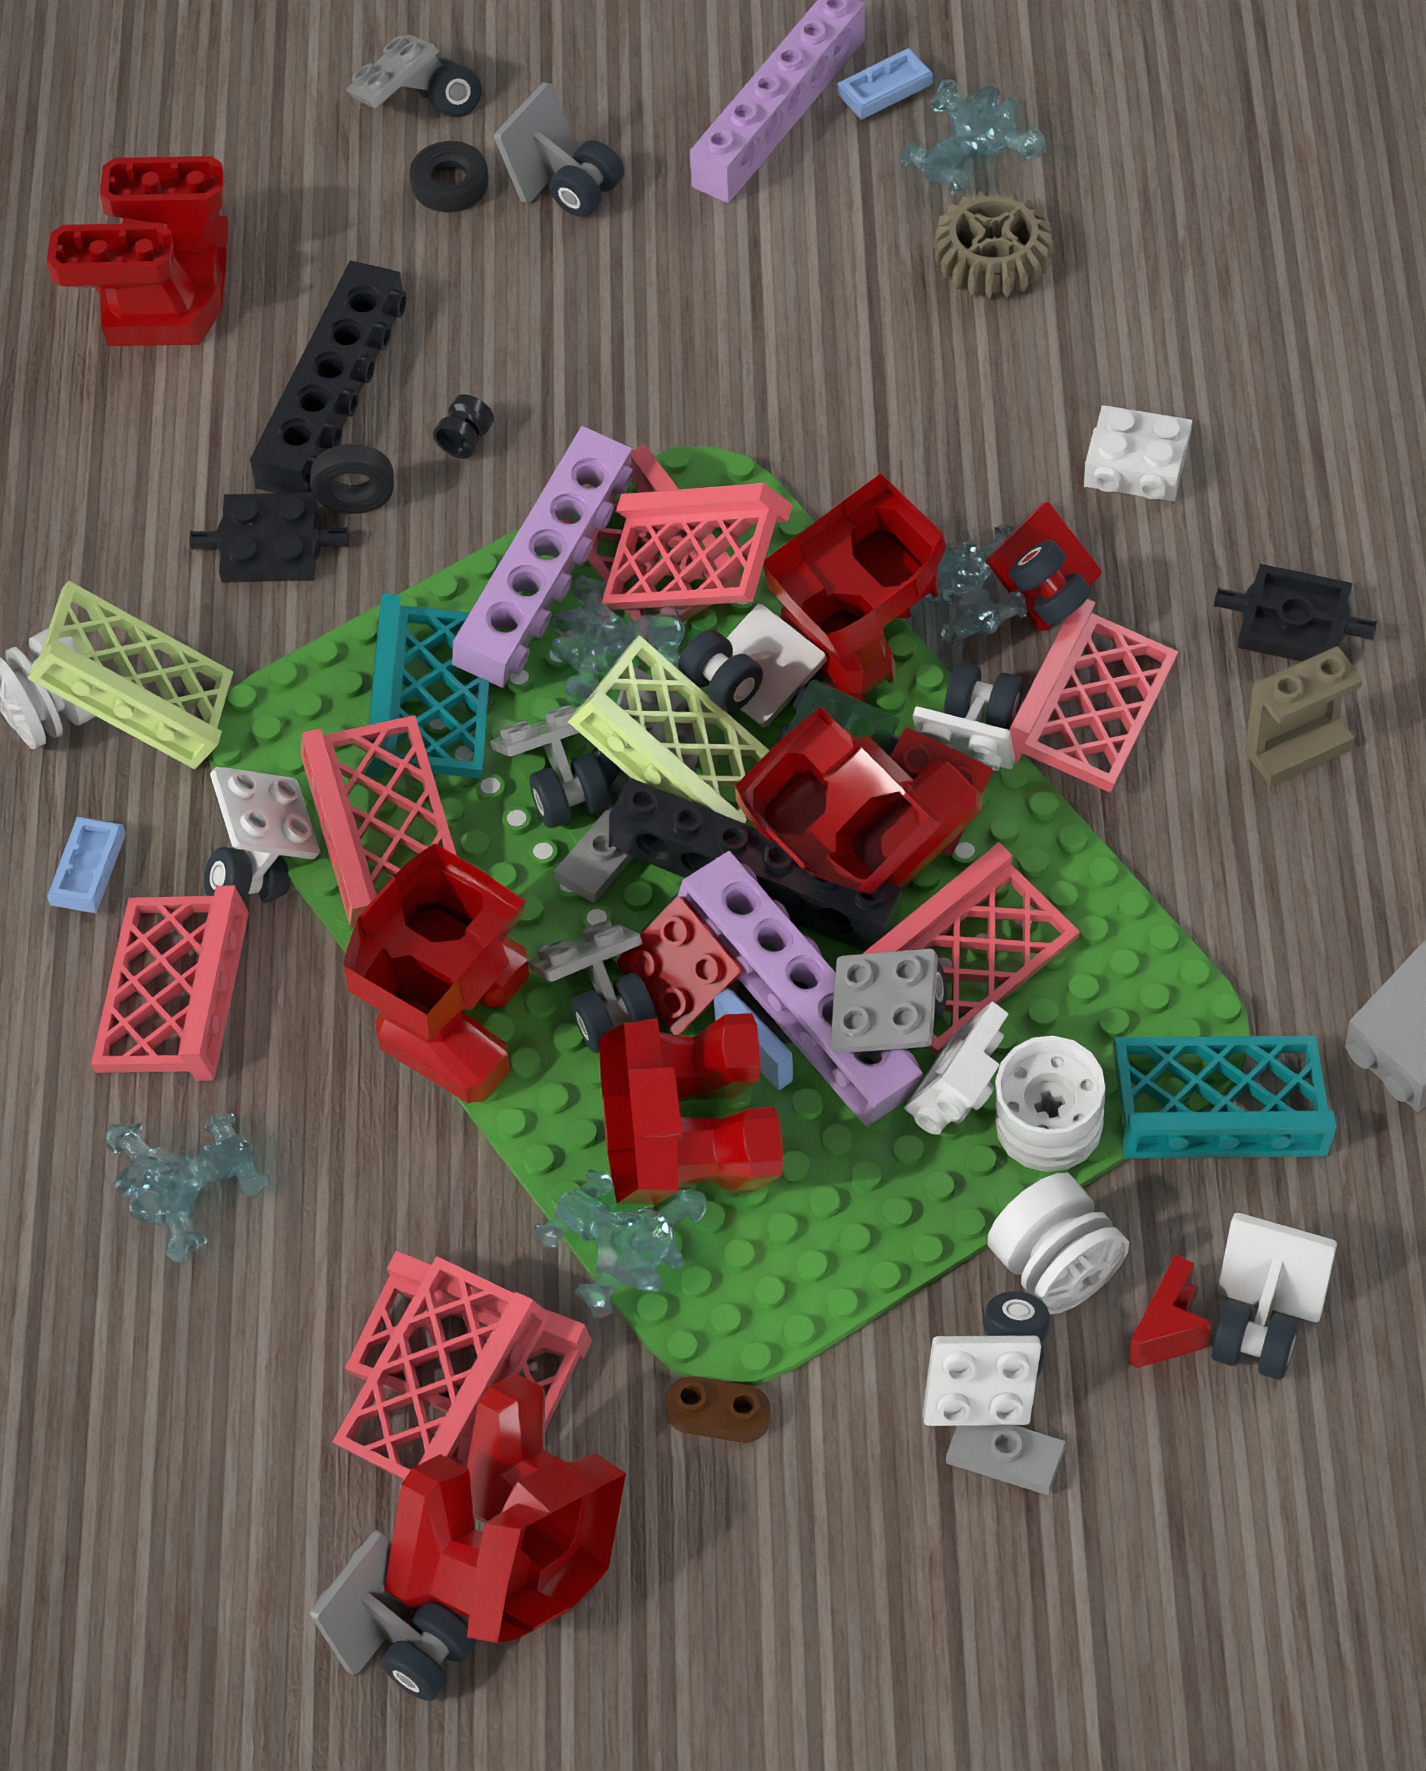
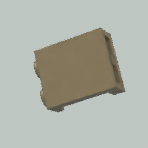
M1338 646L1253 683L1245 753L1269 787L1353 750L1355 738L1339 717L1343 695L1359 689L1362 677Z

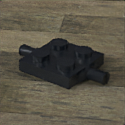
M312 492L224 494L223 517L217 531L190 530L189 543L191 550L218 549L220 555L219 574L222 583L314 581L315 560L320 553L321 547H348L349 531L348 527L320 528V523L317 519L318 501Z
M1259 564L1255 582L1247 589L1246 594L1218 587L1214 601V607L1216 608L1220 607L1241 612L1242 627L1237 648L1301 662L1338 646L1344 639L1345 634L1373 641L1377 627L1376 620L1372 621L1349 616V600L1353 583L1265 564Z

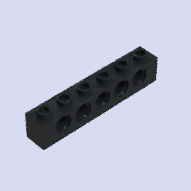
M352 260L349 261L250 458L256 489L272 493L311 492V468L314 460L325 450L340 445L343 433L342 427L347 417H352L355 414L359 403V393L364 383L368 384L372 380L375 371V360L380 350H386L389 345L391 328L396 317L401 318L405 312L407 293L402 289L399 271Z
M631 777L609 814L610 848L612 846L616 847L617 851L683 878L688 877L730 851L740 863H744L751 868L758 884L772 900L779 901L784 906L791 922L864 952L890 932L899 920L902 887L884 881L872 894H868L823 880L802 869L775 840L770 842L757 828Z

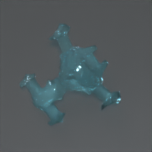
M946 79L940 81L939 88L929 105L934 111H949L948 119L952 126V135L948 139L939 140L929 151L921 148L919 142L908 141L899 159L903 165L912 162L918 166L927 180L934 183L944 182L948 184L949 193L956 194L969 188L972 174L962 169L959 171L965 164V159L980 155L996 154L1005 147L1020 152L1022 163L1025 160L1038 158L1044 154L1047 146L1044 135L1038 129L1030 128L1026 134L1017 132L1016 120L1019 109L1017 99L1009 97L998 106L1000 91L995 86L989 85L975 94L966 97L963 101L958 96L957 82Z
M996 526L995 539L981 548L974 543L966 541L947 544V549L936 569L939 578L938 596L934 598L929 593L924 598L930 602L957 605L956 611L962 618L952 623L948 620L943 624L941 630L942 639L952 643L955 647L961 646V639L974 633L984 636L994 633L997 627L1002 624V621L1018 614L1021 618H1024L1027 615L1026 598L1022 593L1010 592V597L994 604L990 593L986 589H981L992 573V570L985 562L986 558L1015 530L1013 526Z
M580 575L574 581L571 592L575 599L584 606L561 612L553 618V628L562 637L554 638L551 641L552 652L560 660L579 671L578 676L569 677L564 684V692L569 702L576 707L584 704L599 685L596 682L599 672H608L632 641L639 635L670 663L678 667L681 655L677 653V648L685 636V628L679 618V610L684 609L686 606L659 607L660 614L642 615L639 620L636 619L635 622L630 621L627 623L615 614L609 604L601 603L607 582Z
M232 1113L223 1115L211 1114L209 1121L203 1129L213 1134L217 1142L202 1147L199 1155L193 1156L191 1160L190 1157L171 1153L160 1146L150 1150L140 1138L142 1122L125 1125L110 1124L106 1133L107 1148L116 1154L125 1151L132 1159L128 1167L114 1180V1186L118 1194L133 1198V1201L128 1204L127 1210L134 1219L160 1227L169 1226L172 1237L166 1246L165 1253L173 1262L184 1264L190 1254L208 1242L203 1233L192 1232L188 1220L195 1216V1200L199 1196L198 1191L202 1186L210 1181L220 1184L236 1175L242 1185L240 1194L255 1198L264 1187L270 1184L269 1175H259L253 1164L255 1161L253 1158L254 1151L250 1142L237 1135L231 1126L236 1120Z
M590 1169L586 1172L588 1181L580 1189L565 1193L558 1201V1207L555 1209L556 1214L545 1225L536 1223L533 1233L540 1239L544 1248L547 1249L559 1246V1240L570 1228L579 1233L585 1240L595 1239L599 1246L596 1271L600 1274L593 1284H579L575 1294L587 1303L593 1317L598 1319L613 1313L610 1296L619 1283L626 1287L658 1292L664 1283L655 1268L662 1261L675 1270L684 1264L683 1258L675 1244V1229L673 1226L685 1217H688L694 1223L703 1218L706 1211V1197L702 1192L679 1189L674 1194L675 1200L658 1212H655L650 1207L628 1212L614 1213L610 1212V1208L605 1203L598 1201L604 1193L607 1195L615 1188L610 1174Z

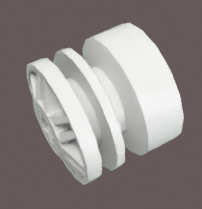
M49 628L29 638V648L33 661L30 662L17 647H11L6 650L8 664L0 657V711L9 725L16 730L31 749H36L46 744L44 730L52 738H57L63 734V727L58 713L60 711L74 725H81L96 717L27 679L32 664L40 656ZM71 636L59 638L58 642L80 653Z
M1057 1036L1037 1037L1014 1047L1000 1063L995 1080V1121L998 1140L1010 1157L1027 1168L1043 1172L1068 1170L1085 1161L1099 1144L1104 1126L1103 1107L1105 1103V1083L1102 1068L1089 1050L1070 1039Z
M1069 1173L1053 1174L1025 1189L1005 1207L994 1221L988 1233L987 1245L1014 1275L1022 1274L1021 1285L1031 1295L1039 1298L1047 1306L1050 1314L1062 1313L1076 1307L1096 1293L1120 1268L1129 1250L1127 1238L1116 1227H1113V1222L1103 1212H1094L1095 1202Z

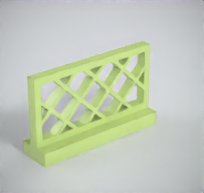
M68 581L61 590L40 656L32 664L27 679L187 766L196 769L219 743L222 731L217 729L233 671ZM71 602L86 609L92 621L79 623L70 607ZM119 627L128 632L134 644L121 646L112 628ZM98 631L107 649L95 652L85 633ZM71 636L80 653L58 642L59 638ZM159 649L168 654L174 667L163 669L153 650ZM140 654L149 672L136 674L127 656ZM113 659L122 676L102 666L101 661ZM200 672L217 681L215 689L204 692L194 673ZM180 676L190 695L178 697L169 678ZM155 682L164 699L144 689L142 684ZM196 704L205 721L186 712L184 707Z
M639 635L628 646L585 703L576 710L568 723L631 778L745 823L747 821L746 815L740 806L735 809L720 796L718 787H735L745 776L741 756H751L759 762L770 750L726 711H723L712 702L708 695ZM636 655L651 667L653 680L635 678L632 660ZM608 690H626L629 710H623L606 695ZM638 690L656 691L660 711H642ZM668 691L679 692L685 697L688 702L689 712H672ZM645 722H662L666 743H660L646 730ZM675 723H692L696 744L679 743ZM705 724H715L724 733L726 744H709ZM681 754L699 755L703 775L695 774L683 763ZM711 755H728L733 776H716Z

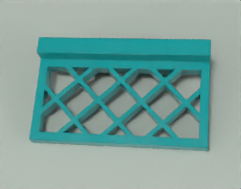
M382 593L369 725L409 717L400 705L416 696L429 709L417 717L416 720L432 773L481 778L489 681L478 677L464 686L450 673L458 668L452 665V659L441 664L428 651L442 641H445L453 649V640L456 637L454 634L461 629L470 613L400 605L401 595ZM407 623L427 624L435 633L420 643L407 630ZM406 645L410 648L407 652H405ZM419 657L432 672L416 681L404 669V666ZM439 679L455 692L440 703L425 690ZM402 683L407 687V688L404 689L403 691H402ZM478 691V697L476 698L473 694ZM461 701H464L476 713L475 717L463 725L448 712L449 709ZM436 718L452 731L437 742L422 729V727ZM473 730H475L474 737L470 734ZM408 733L387 736L380 748L404 760L407 754L396 753V747L399 742L409 737ZM376 739L368 740V741L371 742V743H374ZM458 740H461L473 752V761L452 759L444 750ZM374 756L364 775L383 778L384 768H397ZM414 757L410 764L418 768Z
M1316 1036L1114 1038L1113 1053L1124 1127L1122 1137L1124 1159L1317 1157L1328 1155L1337 1127L1334 1111L1328 1110ZM1233 1053H1246L1259 1064L1246 1075L1229 1063L1227 1059ZM1283 1053H1305L1307 1066L1297 1075L1277 1059ZM1127 1054H1145L1158 1063V1065L1144 1076L1128 1064ZM1182 1054H1196L1209 1064L1196 1076L1176 1060ZM1267 1069L1288 1084L1276 1096L1255 1082ZM1166 1070L1186 1084L1175 1097L1154 1083ZM1216 1070L1237 1084L1225 1097L1204 1082ZM1131 1082L1136 1085L1133 1089L1131 1086ZM1296 1090L1313 1102L1314 1111H1295L1286 1105L1284 1101ZM1195 1091L1215 1107L1210 1112H1193L1182 1103ZM1244 1091H1247L1266 1106L1261 1111L1244 1112L1233 1102ZM1143 1092H1146L1162 1104L1164 1108L1159 1112L1135 1113L1134 1101Z

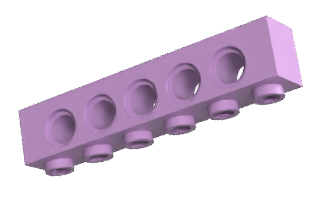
M817 0L691 148L690 165L693 188L728 204L865 41L864 2L859 0Z
M584 426L580 427L453 640L452 665L502 688L512 673L516 675L521 673L530 653V649L527 646L533 636L541 638L551 618L549 609L554 600L562 602L573 578L570 575L576 564L584 565L593 546L592 535L597 528L600 530L605 529L614 510V505L611 504L617 493L625 494L632 482L635 470L630 468L632 448ZM589 484L595 486L596 488L590 489L585 488L581 485ZM561 520H572L576 523L565 524ZM550 555L555 559L545 560L540 558L539 556ZM529 591L532 592L534 595L523 596L518 594L517 592ZM507 627L513 631L503 633L497 631L496 628Z
M728 851L683 879L677 897L684 896L741 963L744 967V972L738 979L866 1128L911 1098L923 1072L919 1069L918 1062L913 1054L906 1048L835 1053L831 1048L832 1025L825 1019H832L836 973L822 958L817 944L811 938L803 936L790 921L784 906L779 901L772 900L761 888L754 872L749 866L740 863ZM730 909L741 910L745 915L735 914ZM761 945L771 946L778 952L767 951ZM793 982H801L810 989L799 988ZM857 1056L867 1057L874 1062V1064H866L862 1062Z

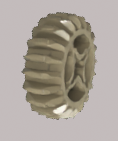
M998 189L993 196H985L979 190L976 199L972 200L963 196L959 205L949 204L946 215L940 216L936 233L933 235L934 259L937 267L941 268L943 278L947 280L952 279L955 289L967 286L971 297L978 291L986 293L988 299L991 298L993 293L1001 292L1008 298L1012 289L1024 293L1028 283L1038 284L1041 274L1047 273L1054 248L1052 228L1050 227V222L1045 220L1043 209H1034L1031 199L1019 202L1016 193L1007 198L1001 197ZM1018 239L1021 240L1025 244V246L1020 244L1018 242ZM962 243H964V244H966L967 246H969V249L967 250V249L962 245Z

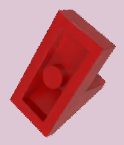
M1176 1255L1174 1256L1131 1338L1130 1365L1137 1368L1202 1350L1209 1345L1211 1323L1206 1319L1189 1313L1198 1292V1286L1192 1284L1193 1262Z

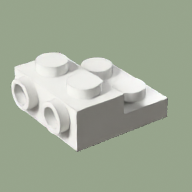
M1102 405L1085 462L1084 487L1096 488L1105 492L1114 491L1144 496L1148 499H1162L1175 502L1192 432L1193 420Z
M993 1001L952 1034L903 1108L914 1116L916 1123L923 1130L938 1135L951 1121L956 1125L960 1124L972 1108L978 1110L992 1094L995 1085L990 1082V1079L1000 1064L989 1056L1004 1037V1034L998 1029L1009 1014Z

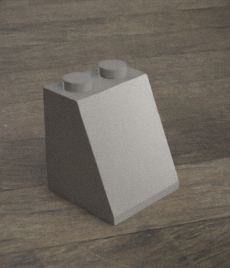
M1426 939L1349 1021L1345 1048L1351 1059L1359 1067L1372 1071L1384 1082L1386 1089L1396 1100L1405 1101L1417 1113L1426 1107Z

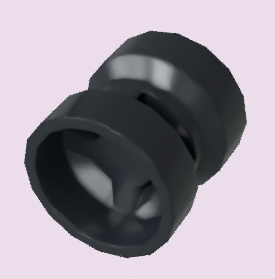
M467 394L458 395L448 409V417L442 418L434 429L433 438L444 452L459 459H467L472 456L478 447L479 436L485 435L494 422V414L477 397Z

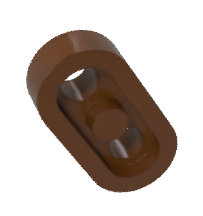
M689 1376L675 1381L669 1387L665 1396L667 1419L675 1429L683 1433L747 1443L762 1437L767 1432L771 1423L769 1400L760 1389L753 1386ZM687 1396H697L701 1399L694 1405H687L683 1402V1399ZM742 1404L750 1405L753 1408L746 1414L735 1411V1408Z

